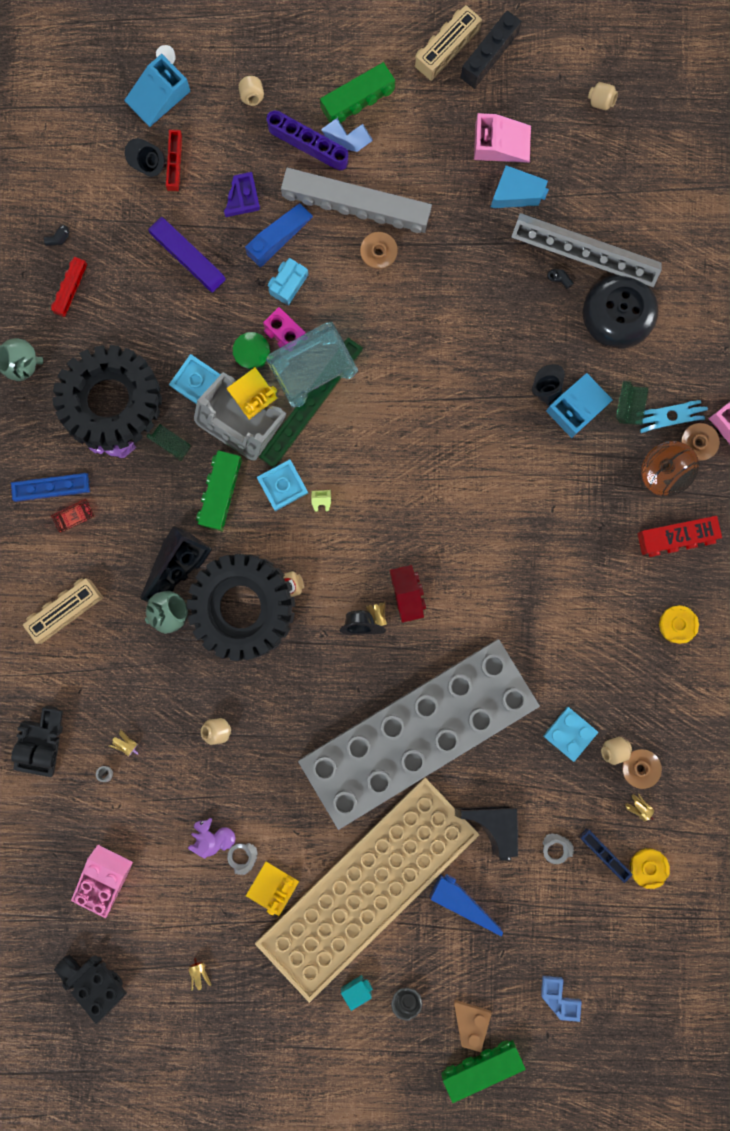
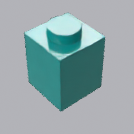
M362 975L341 987V995L352 1011L372 999L371 991L373 988L369 980H364Z

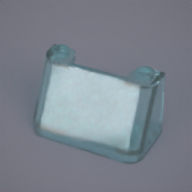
M333 322L322 324L272 352L266 358L270 369L292 408L305 404L307 393L340 375L341 378L350 379L359 372Z

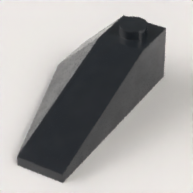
M173 526L163 541L141 594V600L148 602L156 593L174 591V587L181 580L185 581L188 578L187 575L194 568L198 569L204 563L212 548L189 532Z

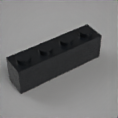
M507 10L464 63L460 78L475 89L519 34L522 21Z

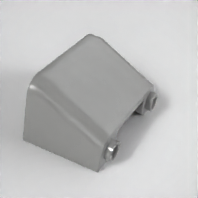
M223 372L197 400L194 421L200 428L246 458L254 461L263 452L285 419L286 413L279 407L271 406L267 411L263 409L249 420L226 389L236 380Z

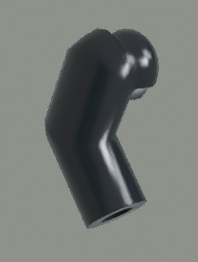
M551 269L547 273L550 281L561 282L566 289L574 285L564 270Z

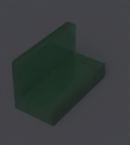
M623 381L616 415L619 423L643 424L649 392L648 388L633 387L631 382Z
M161 424L158 425L152 435L148 433L146 436L151 442L179 461L183 460L192 447Z

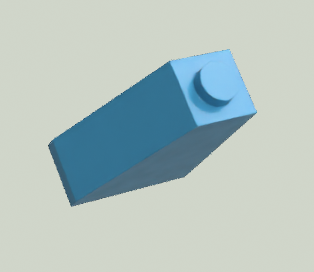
M506 165L491 207L539 206L541 199L545 200L549 189L546 188L548 181Z

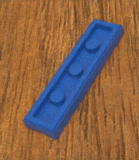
M88 473L11 482L12 500L19 502L90 493Z

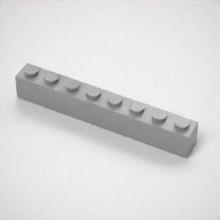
M286 168L281 186L282 197L289 201H302L309 206L317 205L325 210H337L344 215L353 214L360 219H372L379 224L388 223L396 228H408L415 233L426 232L432 204L291 168Z
M521 213L511 237L605 271L634 278L651 287L655 286L662 270L661 262Z

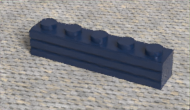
M586 828L578 836L623 883L633 875L589 829Z

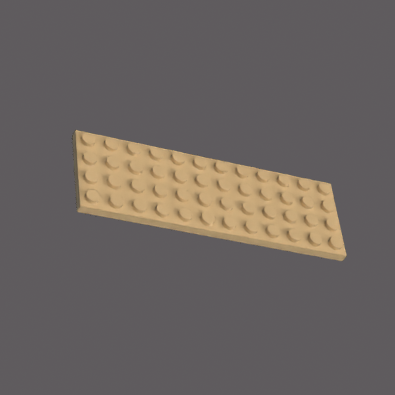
M424 777L255 942V945L310 1003L480 834L466 819H460L455 816V808Z

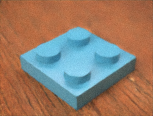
M190 354L169 386L197 404V400L221 374Z
M291 460L257 477L275 511L309 494Z
M566 707L543 737L570 760L575 762L597 735L598 731L572 709Z

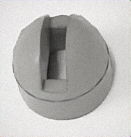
M101 766L96 771V778L100 782H108L113 777V771L110 767Z

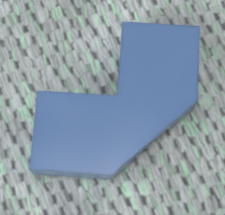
M338 118L321 129L325 137L345 147L347 150L358 152L373 141L363 124L347 134Z
M542 976L541 997L560 1020L580 1022L581 1000L562 998L563 978Z

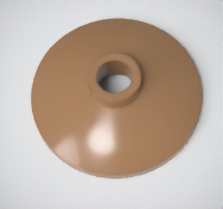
M374 232L362 241L360 254L365 264L371 268L384 269L389 267L397 257V244L387 233ZM376 251H381L382 254L376 255Z
M696 423L689 426L681 437V442L689 446L683 451L692 449L697 461H704L713 457L718 451L720 444L719 436L715 429L704 423ZM696 440L700 441V446L695 444Z
M638 749L632 751L630 759L623 762L622 771L624 778L630 785L639 789H646L658 782L661 777L662 766L654 753ZM639 765L643 766V770L641 772H638L637 767Z

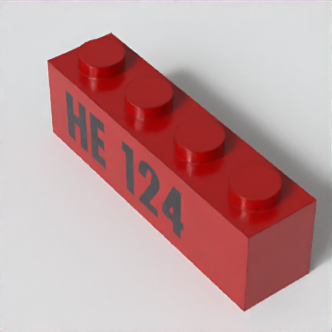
M717 516L637 533L642 555L648 554L649 557L661 555L660 552L667 550L668 554L678 552L680 547L685 546L686 550L697 548L699 543H704L705 546L716 544V540L722 538Z

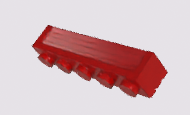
M169 130L166 174L167 191H179L182 148L181 130Z
M77 257L70 261V267L65 272V279L61 282V288L56 293L55 302L51 304L53 313L62 317L66 316L87 267V263Z

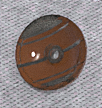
M667 441L654 447L644 459L641 470L643 482L654 494L660 496L677 495L686 490L695 480L699 469L698 457L695 451L683 442Z

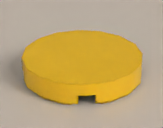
M679 605L664 611L660 617L659 627L665 639L672 643L682 644L689 642L696 636L699 622L698 617L691 609Z
M645 848L639 850L632 857L630 872L633 874L632 878L638 885L646 889H655L665 883L664 881L670 874V865L667 858L661 852L652 848Z

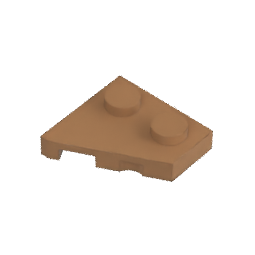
M454 1000L461 1046L481 1053L492 1014L491 1011Z

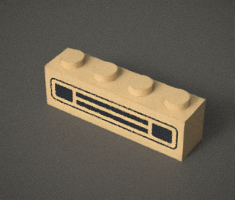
M467 5L461 10H457L449 23L446 22L440 29V32L430 38L428 45L417 52L415 67L432 81L480 31L482 19Z
M79 579L73 584L74 587L72 589L61 592L57 596L58 599L53 603L52 601L46 603L42 607V611L38 614L33 613L26 618L27 622L23 626L36 644L45 642L104 598L90 579Z

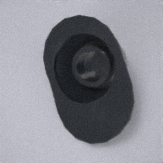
M140 138L132 139L127 143L124 152L125 159L133 169L147 176L155 177L167 166L165 156L157 146Z
M550 364L542 367L535 376L532 393L540 401L545 402L547 406H550L551 402L557 400L562 394V385L565 377L564 369L557 364Z
M358 610L346 614L345 625L340 628V632L346 635L383 634L386 632V629L375 624L369 612Z

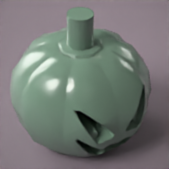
M19 338L8 339L0 346V372L8 379L24 381L33 375L36 364H43V358L36 357L34 348L26 340Z
M172 591L156 593L148 600L145 622L164 634L178 631L186 622L188 614L186 603L182 597Z

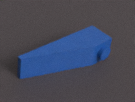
M299 203L260 232L245 246L247 256L261 268L313 218V215Z
M440 874L429 895L430 899L502 937V929L456 883V879L448 874L445 877Z

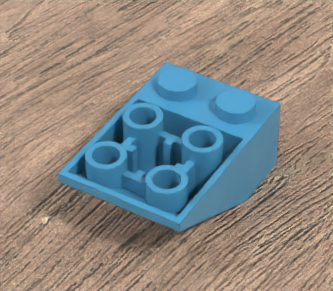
M161 53L144 70L125 98V102L151 127L190 92L187 79Z
M586 373L553 402L546 412L573 438L613 399Z

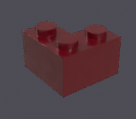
M412 565L389 570L401 622L424 618L423 610L426 609L424 598H421L424 592L422 584H418L420 583L418 572H414Z

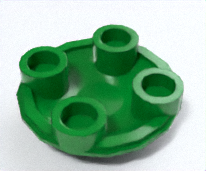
M246 332L235 340L233 356L237 364L248 369L261 368L268 360L270 346L266 338L261 334Z

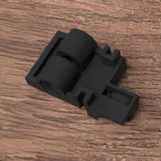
M47 705L42 708L40 723L26 720L20 723L17 729L20 732L16 736L18 741L13 748L11 760L14 762L13 770L46 777L54 775L60 739L57 736L63 730V726H61L63 710Z
M67 955L56 965L54 971L62 979V987L65 990L74 988L71 994L94 1023L97 1024L127 994L122 987L123 982L117 973L105 967V962L99 964L102 958L97 957V955L92 956L81 968L71 955Z

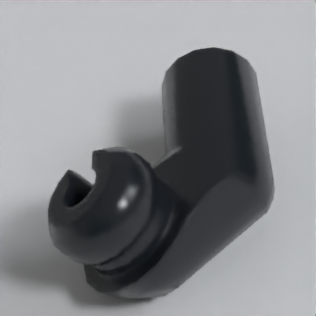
M61 225L54 236H44L45 246L63 245L69 236V228Z

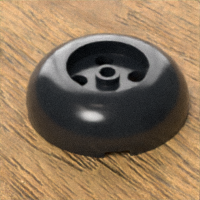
M617 274L607 276L593 285L585 297L582 310L584 324L591 336L605 346L618 347V349L636 346L650 335L656 325L658 318L656 296L648 285L639 280ZM622 293H625L628 299H624ZM608 302L613 303L612 309L606 307ZM632 308H634V310L638 311L639 314H634V313L632 312ZM616 319H623L624 323H619L616 321Z

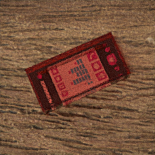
M84 499L52 514L51 517L58 532L62 533L95 517L87 499Z

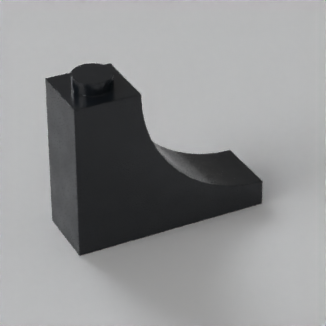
M512 806L455 808L456 817L473 820L485 830L491 842L492 854L499 857V860L507 861L511 860V857H518L517 808Z

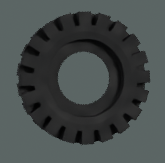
M104 345L94 347V354H90L88 349L79 353L82 358L80 361L73 357L66 363L70 369L68 371L61 369L57 376L61 383L55 382L53 392L57 396L52 397L53 406L57 410L55 413L59 421L69 434L82 445L86 443L89 448L96 450L101 446L104 451L114 450V445H118L122 449L129 446L128 441L131 439L135 443L143 438L141 435L143 430L149 433L153 428L152 419H158L160 414L158 406H162V396L159 392L161 389L151 367L148 366L146 360L140 355L137 357L134 351L125 348L123 352L120 346L110 345L109 351H107ZM110 379L121 382L129 393V400L125 409L113 417H100L94 414L88 406V394L92 387L103 380Z
M244 554L219 557V560H213L206 565V570H201L195 577L198 580L197 583L191 584L189 593L193 595L192 599H187V609H191L192 615L187 617L189 624L195 625L196 630L193 631V634L197 640L202 639L204 641L202 644L204 648L208 651L214 650L216 652L215 655L223 659L228 657L233 661H241L263 656L282 643L281 639L285 638L290 631L288 626L290 623H293L295 613H292V607L295 606V598L291 597L289 592L292 591V587L289 581L283 579L284 573L279 568H274L273 563L267 559ZM235 586H246L252 589L260 600V615L257 621L247 628H235L229 625L221 613L220 606L224 594Z

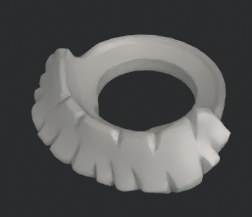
M553 833L546 835L543 841V854L548 862L561 864L568 857H573L574 846L568 839ZM555 843L563 845V855L558 859H553L548 855V848Z
M250 843L246 845L236 844L230 848L227 859L229 865L234 868L235 874L245 875L252 869L257 859V848ZM237 848L244 849L249 856L246 864L234 862L232 855Z

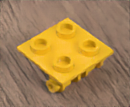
M256 367L226 388L249 420L277 399L275 394L277 389L274 386L270 387Z
M265 862L247 892L246 897L268 909L267 912L270 915L276 914L280 916L299 881L270 863Z

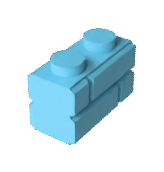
M291 258L281 263L276 278L272 277L268 283L270 295L288 306L308 277V269Z

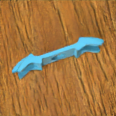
M696 400L684 404L651 409L637 413V417L653 414V416L636 421V425L655 422L654 425L640 430L641 433L676 424L703 421L705 416L690 417V415L707 411L708 408L692 407L689 409V406L701 404V400ZM673 410L677 413L675 421L667 418L668 411Z

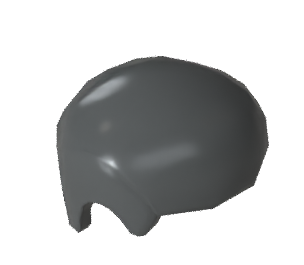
M409 987L399 989L394 994L391 1002L393 1013L398 1019L410 1021L416 1017L422 1008L420 994L415 989Z

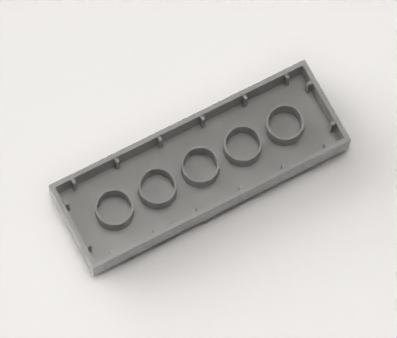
M496 639L298 760V763L339 830L539 708L540 705L499 639Z

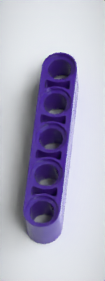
M274 110L268 113L267 125L272 135L340 171L347 168L348 151L345 147L279 111ZM276 121L279 122V124H277V125L272 124L273 122H276ZM290 130L296 131L295 133H288ZM306 139L312 140L311 142H304ZM321 148H327L328 150H327V151H321L320 149H321ZM337 157H343L344 159H343V160H337L336 158H337Z
M160 217L148 229V232L210 292L213 293L226 281L224 275L163 217Z

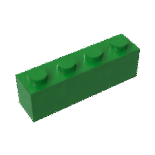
M382 62L320 98V107L329 122L338 118L339 122L342 123L350 115L358 114L362 108L375 104L383 96H389L395 90V79L385 63Z
M219 450L217 455H213L211 462L213 470L207 476V492H203L201 499L203 507L202 510L198 511L196 521H198V525L201 527L223 532L242 462L240 456Z
M506 1040L492 1050L486 1049L482 1051L477 1057H469L457 1066L447 1067L441 1075L452 1103H455L526 1069L514 1041Z

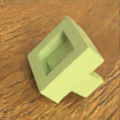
M331 490L312 491L311 501L316 512L319 505H325V510L329 511Z

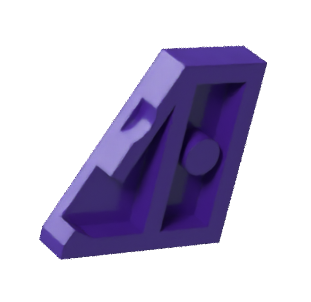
M252 172L234 175L232 188L228 195V203L224 210L225 217L260 210Z

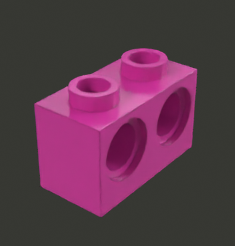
M280 307L263 322L264 332L271 339L274 337L278 341V346L284 352L287 350L292 354L307 339L306 332ZM276 322L282 324L278 329L272 327ZM289 335L295 336V339L291 342L285 340Z

